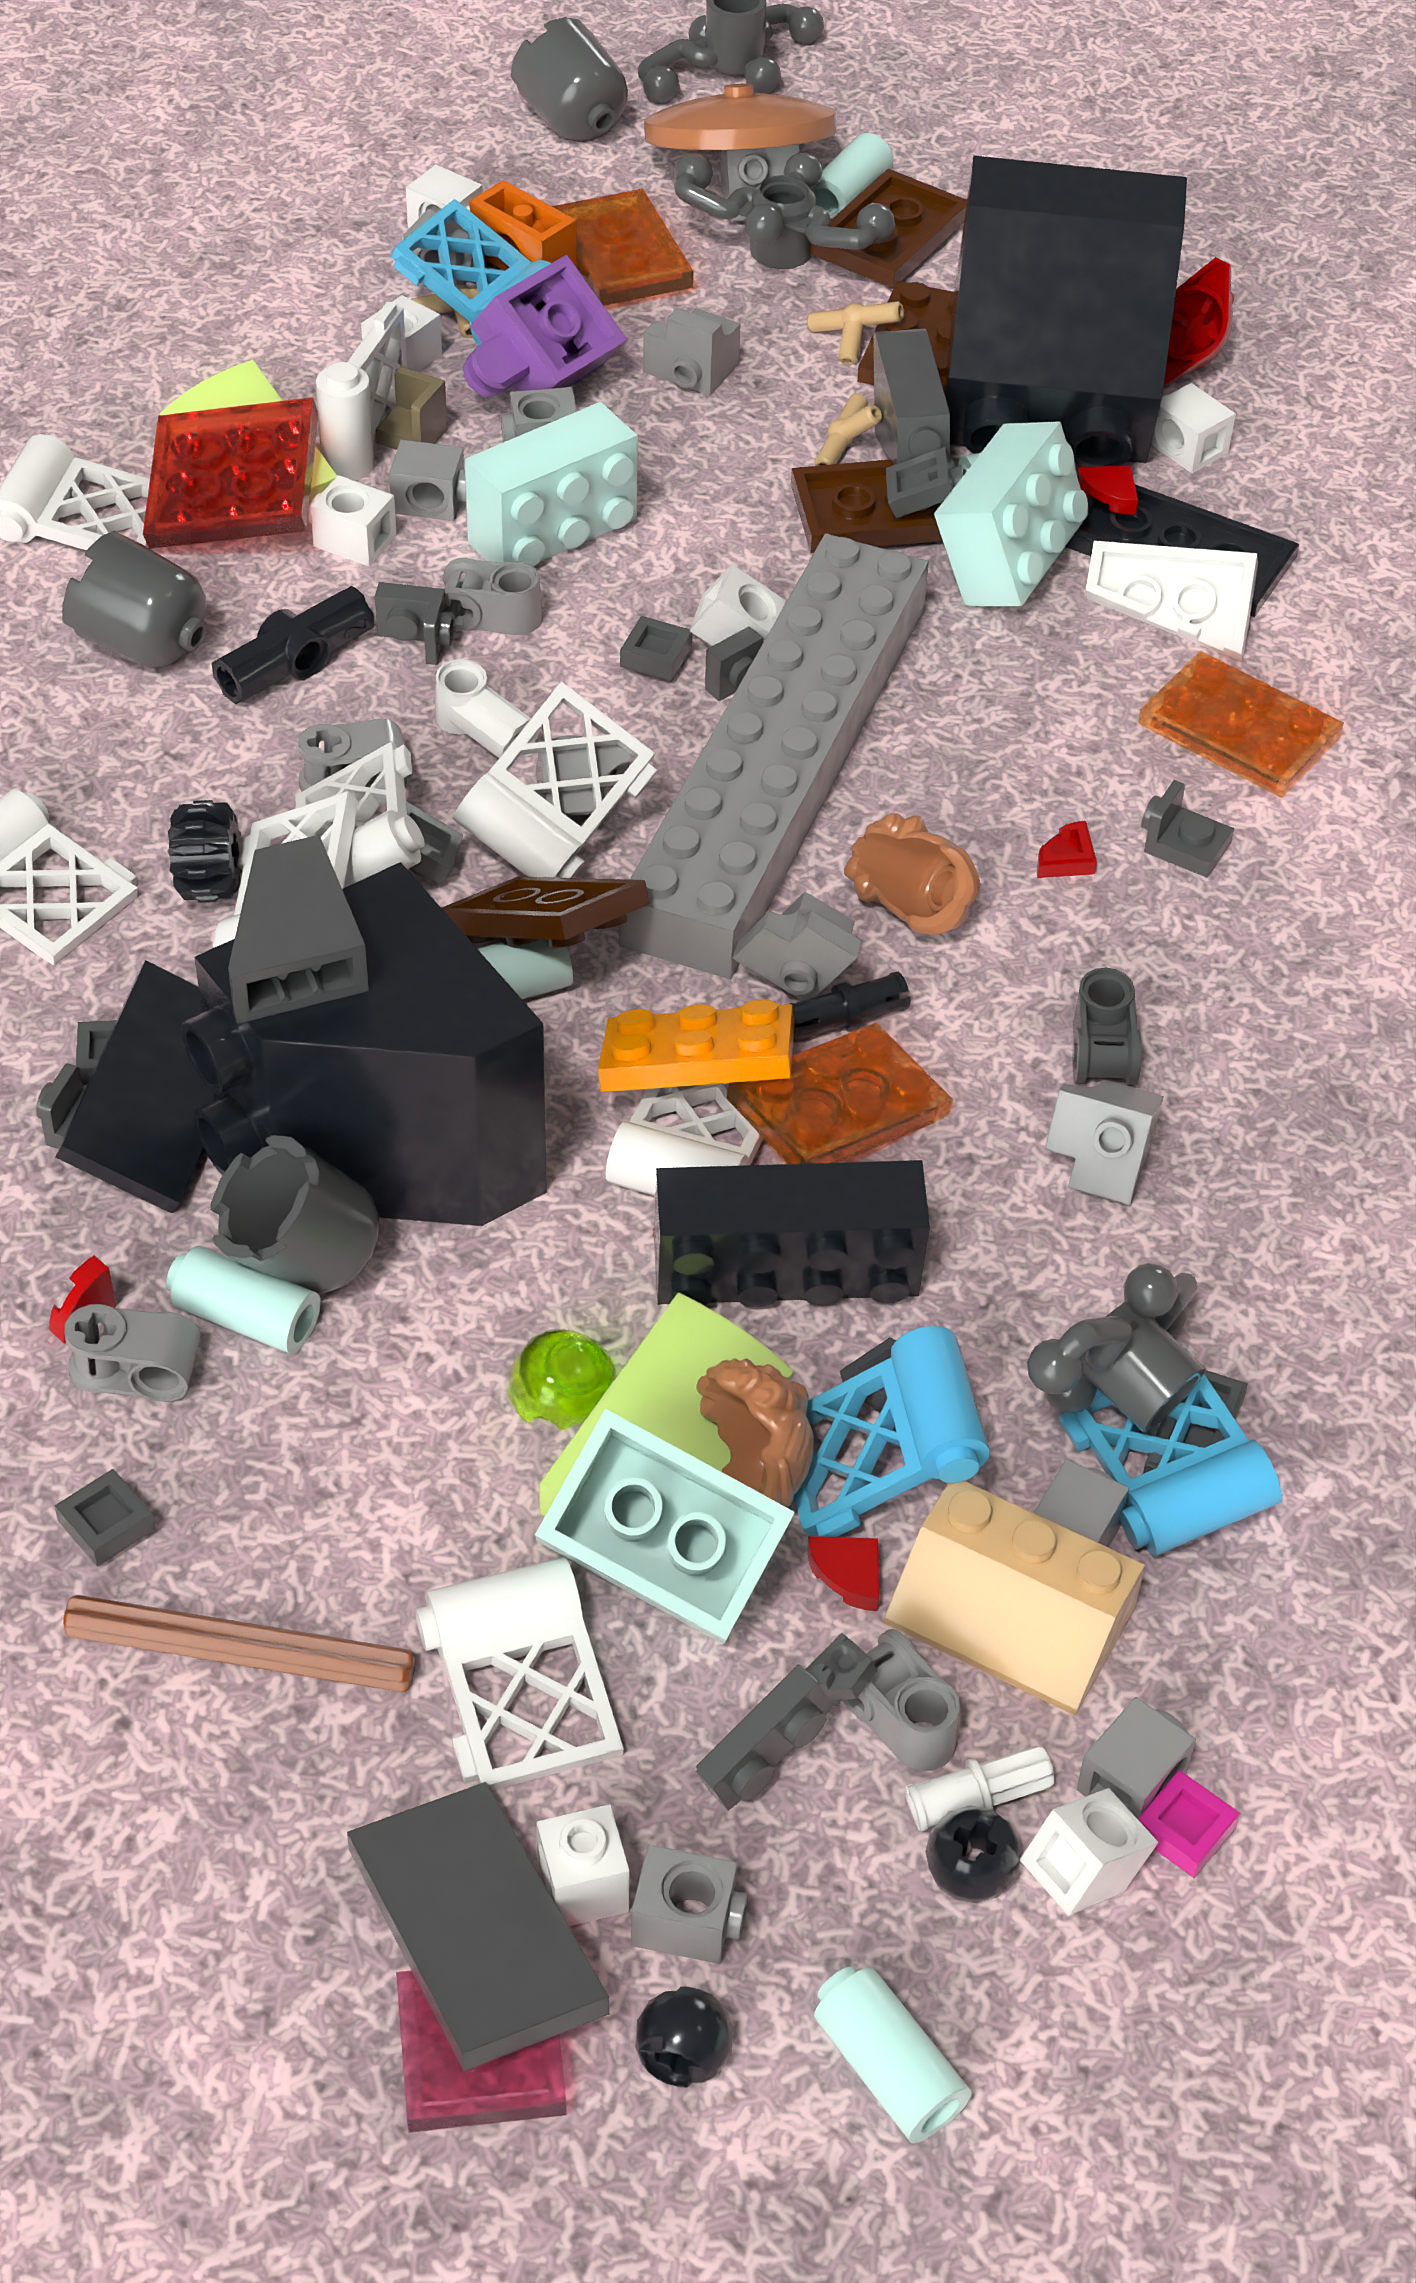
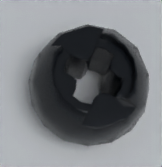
M971 1805L948 1812L929 1834L925 1850L928 1867L937 1886L953 1899L976 1904L998 1897L1017 1876L1021 1862L1019 1843L1010 1823L991 1809ZM972 1848L983 1851L976 1857L975 1861L963 1857L967 1856Z
M681 1986L677 1991H665L649 2000L637 2019L635 2048L640 2061L648 2073L668 2085L688 2088L691 2083L706 2082L721 2073L732 2054L733 2024L728 2012L719 2000L703 1990Z

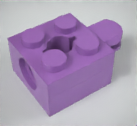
M565 255L495 296L472 322L470 327L482 344L478 345L467 357L463 365L464 377L468 385L476 393L487 398L497 396L512 386L517 391L566 388L603 366L628 339L570 258Z

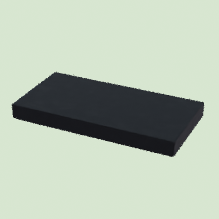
M1136 484L1135 488L1138 498L1136 515L1111 512L1109 504L1093 496H1090V499L1087 498L1088 515L1065 547L1090 557L1094 541L1257 553L1258 567L1250 612L1252 617L1257 615L1297 557L1299 544L1294 541Z
M147 960L144 961L55 1158L169 1213H174L181 1203L203 1149L195 1127L194 1111L214 1101L213 1093L202 1082L190 1061L181 1033L183 1022L202 1014L199 987Z

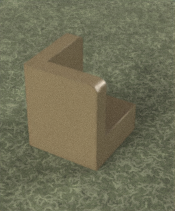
M400 367L394 374L396 406L376 427V443L395 450L398 449L400 440L435 444L447 430L445 380Z

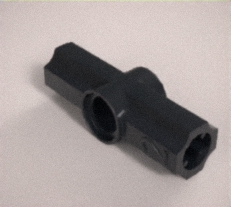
M353 586L336 593L298 615L289 609L275 611L261 624L257 638L212 662L213 678L220 686L223 695L234 704L245 701L289 675H293L298 680L305 681L323 670L333 650L373 629L374 613L369 608L364 595Z

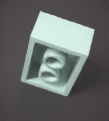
M598 402L465 458L468 543L486 561L502 563L522 562L535 566L540 561L565 550L577 548L590 539L613 529H620L629 522L636 520L638 435L602 402Z
M1061 422L1003 424L934 513L965 605L1022 606L1087 517V497L1080 488L1073 465V450L1066 442Z
M605 1408L538 1528L535 1537L536 1541L706 1636L724 1644L795 1512Z

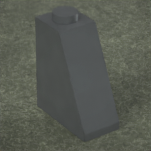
M925 328L874 332V405L882 413V421L875 426V435L894 465L946 447L950 454V413L929 336Z
M320 835L254 851L228 966L233 1011L237 1024L369 991L365 943Z

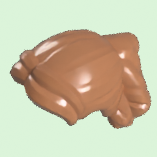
M890 813L881 820L870 823L866 828L864 836L859 837L851 846L852 857L844 868V875L854 881L855 892L863 902L882 903L890 912L908 923L912 930L924 934L937 935L960 927L967 920L970 912L969 905L975 902L981 885L974 863L963 848H959L956 844L942 836L930 833L920 816H911L904 819L898 813Z
M736 1358L730 1361L723 1360L716 1366L708 1368L706 1375L701 1376L696 1385L698 1393L702 1395L700 1402L701 1415L717 1423L718 1435L730 1450V1462L722 1469V1473L787 1508L792 1504L794 1494L798 1492L808 1476L813 1459L814 1436L810 1422L806 1417L808 1406L807 1389L802 1384L790 1381L789 1378L781 1375L780 1371L772 1365L755 1366L747 1358L741 1361Z

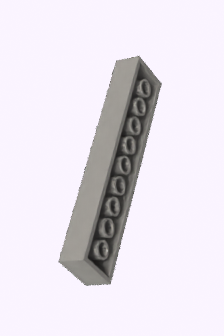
M824 534L630 880H645L650 904L626 914L627 922L619 925L620 947L723 978L732 979L740 964L733 959L737 942L766 914L924 611L929 561L908 556L901 552L856 542L849 538Z

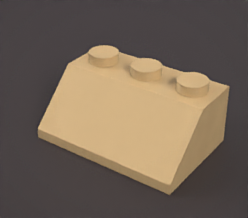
M966 1481L948 1483L920 1528L884 1616V1624L1076 1716L1135 1610L1145 1564Z

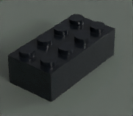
M923 1160L656 1168L654 1254L657 1305L670 1304L678 1292L704 1306L709 1303L740 1302L748 1307H764L775 1301L806 1300L814 1305H830L841 1299L872 1298L880 1303H895L906 1297L919 1296L930 1231Z

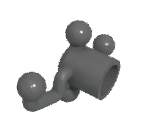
M706 0V15L697 17L691 23L688 31L689 39L675 40L646 57L638 67V77L643 82L644 93L651 101L659 104L670 102L676 97L680 85L677 74L668 66L684 58L695 66H713L715 70L723 74H745L746 84H753V92L771 93L779 86L781 80L779 65L774 59L764 56L765 44L769 42L773 34L771 25L787 23L789 32L795 41L809 44L814 43L821 37L824 29L823 17L817 9L809 6L800 8L789 4L766 6V0Z
M799 152L791 156L786 162L783 171L784 175L767 178L757 188L742 187L736 189L728 199L705 190L711 182L713 170L711 163L699 153L684 155L677 161L674 170L676 179L674 183L675 193L683 202L721 219L729 220L739 215L746 217L744 224L746 233L750 237L751 256L758 263L769 268L791 269L804 265L812 256L810 254L811 243L831 248L865 249L873 243L880 244L887 240L893 234L895 227L893 213L888 207L878 203H871L859 212L856 220L857 229L830 227V214L823 207L816 205V197L812 191L820 183L822 177L821 163L810 153Z
M1147 1263L1137 1266L1127 1276L1123 1286L1124 1302L1119 1307L1110 1312L1106 1317L1082 1320L1070 1327L1060 1339L1044 1340L1034 1347L1027 1361L1028 1376L1036 1388L1044 1392L1050 1405L1062 1413L1082 1412L1091 1405L1098 1389L1143 1433L1150 1431L1186 1398L1200 1381L1206 1370L1195 1357L1173 1338L1183 1329L1187 1320L1186 1305L1195 1295L1198 1288L1195 1277L1188 1273H1180L1174 1277L1170 1270L1158 1264Z

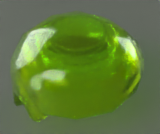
M547 1330L532 1337L515 1359L509 1373L507 1396L518 1415L526 1422L542 1418L553 1422L559 1430H566L572 1425L584 1423L615 1380L616 1368L610 1354L603 1348L600 1342L572 1330Z

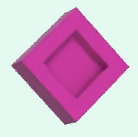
M1179 1770L1140 1815L1138 1820L1159 1842L1154 1850L1195 1878L1234 1831L1240 1817V1812Z

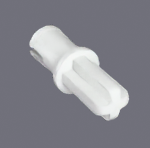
M1036 1745L978 1764L975 1758L965 1761V1769L916 1785L905 1786V1794L917 1829L921 1832L928 1830V1827L937 1825L950 1811L970 1805L993 1810V1806L1048 1789L1054 1784V1770L1045 1749L1042 1746Z

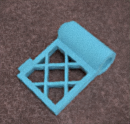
M456 199L449 202L396 245L391 255V258L395 260L393 266L416 286L422 282L467 319L470 325L495 296L551 264L544 260L531 262ZM453 220L468 232L469 239L446 237L445 225ZM417 248L438 250L440 264L424 262L413 251ZM449 252L472 254L474 267L451 265ZM483 255L498 257L509 268L506 271L485 269ZM453 280L476 282L478 294L470 300L454 286ZM470 327L473 339L476 342V344H482L478 336Z
M928 1326L907 1332L897 1339L891 1347V1357L808 1401L806 1417L810 1422V1426L822 1419L832 1421L833 1423L817 1454L813 1453L808 1476L798 1492L794 1494L802 1530L809 1536L838 1537L861 1525L860 1514L931 1478L940 1479L946 1483L963 1482L976 1475L979 1468L985 1464L989 1458L990 1449L958 1339L953 1331L945 1327ZM884 1387L887 1400L875 1424L856 1418L866 1397ZM850 1428L869 1435L853 1468L834 1461ZM886 1442L899 1445L905 1465L881 1478L871 1475ZM828 1472L846 1477L847 1480L837 1500L819 1509L816 1496Z
M1205 1374L1188 1394L1186 1402L1180 1403L1168 1415L1178 1420L1169 1440L1137 1433L1138 1427L1129 1418L1124 1429L1096 1423L1091 1413L1110 1405L1115 1406L1098 1389L1093 1402L1085 1410L1060 1415V1423L1076 1450L1080 1452L1090 1447L1105 1473L1110 1475L1116 1482L1129 1487L1126 1501L1127 1508L1121 1510L1120 1517L1123 1530L1134 1549L1137 1550L1145 1546L1153 1557L1282 1502L1281 1486L1266 1452L1254 1439L1248 1440ZM1191 1423L1219 1429L1225 1438L1205 1448L1183 1443ZM1110 1445L1116 1446L1115 1449H1114V1451H1113V1449L1111 1448ZM1129 1449L1144 1453L1155 1452L1163 1455L1158 1468L1132 1479L1123 1467Z

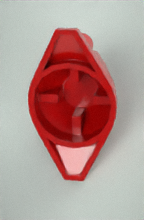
M1215 257L1176 289L1164 387L1174 383L1187 373L1199 370L1216 358L1229 337L1232 328V304L1234 301V295L1231 292V265Z

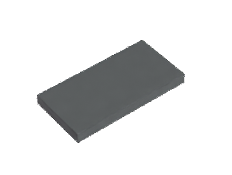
M486 1782L347 1832L348 1849L463 2071L610 2014L609 1995Z

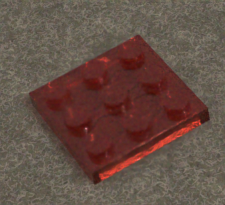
M313 397L158 415L143 527V536L149 549L307 531L318 422V410Z

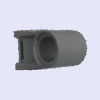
M1107 967L1096 968L1087 972L1080 982L1073 1021L1074 1083H1085L1088 1077L1124 1078L1127 1085H1137L1141 1071L1142 1047L1141 1034L1139 1029H1137L1133 982L1125 973L1117 969Z

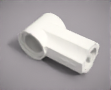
M458 659L444 663L437 670L435 718L439 727L452 734H468L500 758L531 718L487 686L486 671L479 664L470 660ZM538 734L534 737V739H533L530 743H534V742H535V740L538 738ZM520 755L517 760H519L525 755Z

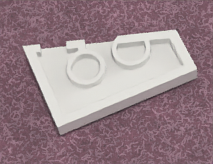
M1094 541L1086 584L1087 599L1243 662L1258 567L1257 553Z

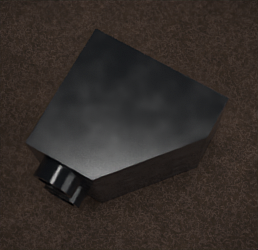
M973 155L953 297L944 392L950 413V445L966 446L973 454L981 453L1003 424L1061 422L1065 439L1073 450L1074 462L1082 467L1121 466L1126 462L1147 463L1164 387L1185 224L1187 177Z
M401 862L342 889L365 943L368 992L237 1024L233 1011L228 971L235 938L195 956L202 1014L183 1022L181 1033L184 1046L194 1069L214 1096V1101L194 1111V1122L200 1141L209 1159L222 1176L240 1153L251 1158L259 1150L269 1146L265 1141L267 1137L277 1135L294 1138L354 1179L373 1197L379 1218L482 1227L547 1193L543 1023Z

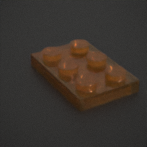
M644 189L552 206L576 219L577 269L603 306L693 288L694 271Z
M1203 651L1196 654L1140 709L1138 720L1139 725L1281 798L1340 739L1344 722Z
M877 1022L793 1055L790 1078L729 1083L726 1099L787 1164L843 1162L939 1121L949 1115L953 1098Z

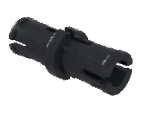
M895 971L887 976L854 986L847 982L833 985L830 993L797 1003H788L793 1006L795 1025L793 1041L800 1042L805 1038L844 1026L847 1032L859 1029L864 1020L897 1010L908 1009L910 1007V996L900 997L899 993L909 991L904 977L899 971Z

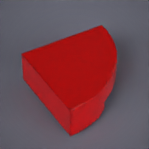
M1131 466L1078 467V482L1087 498L1090 499V496H1093L1109 504L1111 512L1136 515L1138 498Z
M1086 821L1064 825L1059 828V834L1041 846L1037 861V878L1095 874L1097 860Z
M95 1255L88 1258L69 1277L75 1286L66 1297L61 1309L54 1305L51 1310L49 1330L64 1344L66 1343L65 1323L69 1316L77 1309L95 1304L116 1307L109 1267Z
M808 1536V1561L816 1578H821L829 1588L843 1596V1602L858 1609L878 1611V1538Z

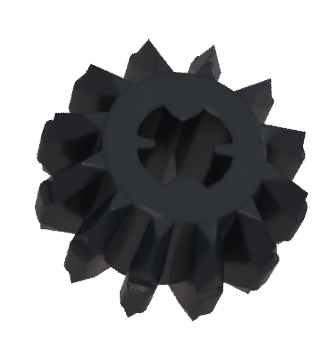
M213 800L193 801V804H180L170 817L171 827L167 831L169 837V849L167 852L170 856L169 871L173 874L174 888L184 900H198V903L218 902V899H231L240 887V874L243 872L237 866L241 849V832L238 829V817L227 802L213 803Z

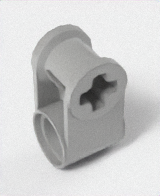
M466 557L454 559L445 567L443 582L445 585L446 612L454 613L455 629L466 631L473 629L511 635H524L538 629L543 622L540 578L538 571L533 566L522 562L502 563L480 561ZM466 573L464 581H460L461 574ZM463 607L466 609V611L463 616H460V612Z
M374 719L367 722L336 725L317 724L303 730L298 742V750L304 758V767L299 773V788L301 792L324 780L325 771H328L329 776L391 741L397 748L405 745L401 728L395 722L388 719ZM320 741H324V753H321L319 748ZM381 772L372 776L365 787H371ZM413 774L404 778L405 788L411 782Z
M102 1304L84 1306L73 1312L65 1323V1341L73 1351L69 1358V1376L73 1384L81 1390L92 1393L102 1392L137 1396L160 1402L179 1400L187 1393L201 1336L199 1327L191 1319L173 1312L154 1313L113 1308ZM98 1323L104 1325L105 1335H102L100 1338ZM94 1359L96 1375L91 1374L89 1361Z
M889 1629L879 1636L878 1645L866 1653L873 1661L877 1672L857 1699L842 1700V1702L859 1720L866 1722L892 1753L905 1765L919 1771L936 1770L945 1766L953 1758L956 1749L960 1714L959 1697L954 1689L920 1656L915 1646L905 1635L898 1630ZM929 1722L935 1724L936 1726L922 1727L914 1723Z

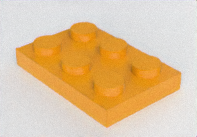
M754 1000L743 1004L741 1008L715 1010L713 1006L697 1004L687 1006L678 1013L653 1014V1012L646 1009H633L625 1011L617 1017L608 1018L598 1065L600 1091L611 1092L790 1078L795 1028L792 1004L777 1005L776 1002L771 1000Z

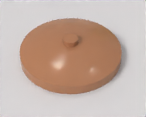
M753 84L725 85V94L701 97L675 104L644 119L645 141L654 146L673 149L742 150L771 148L814 142L831 137L836 133V111L833 108L787 95L753 92Z

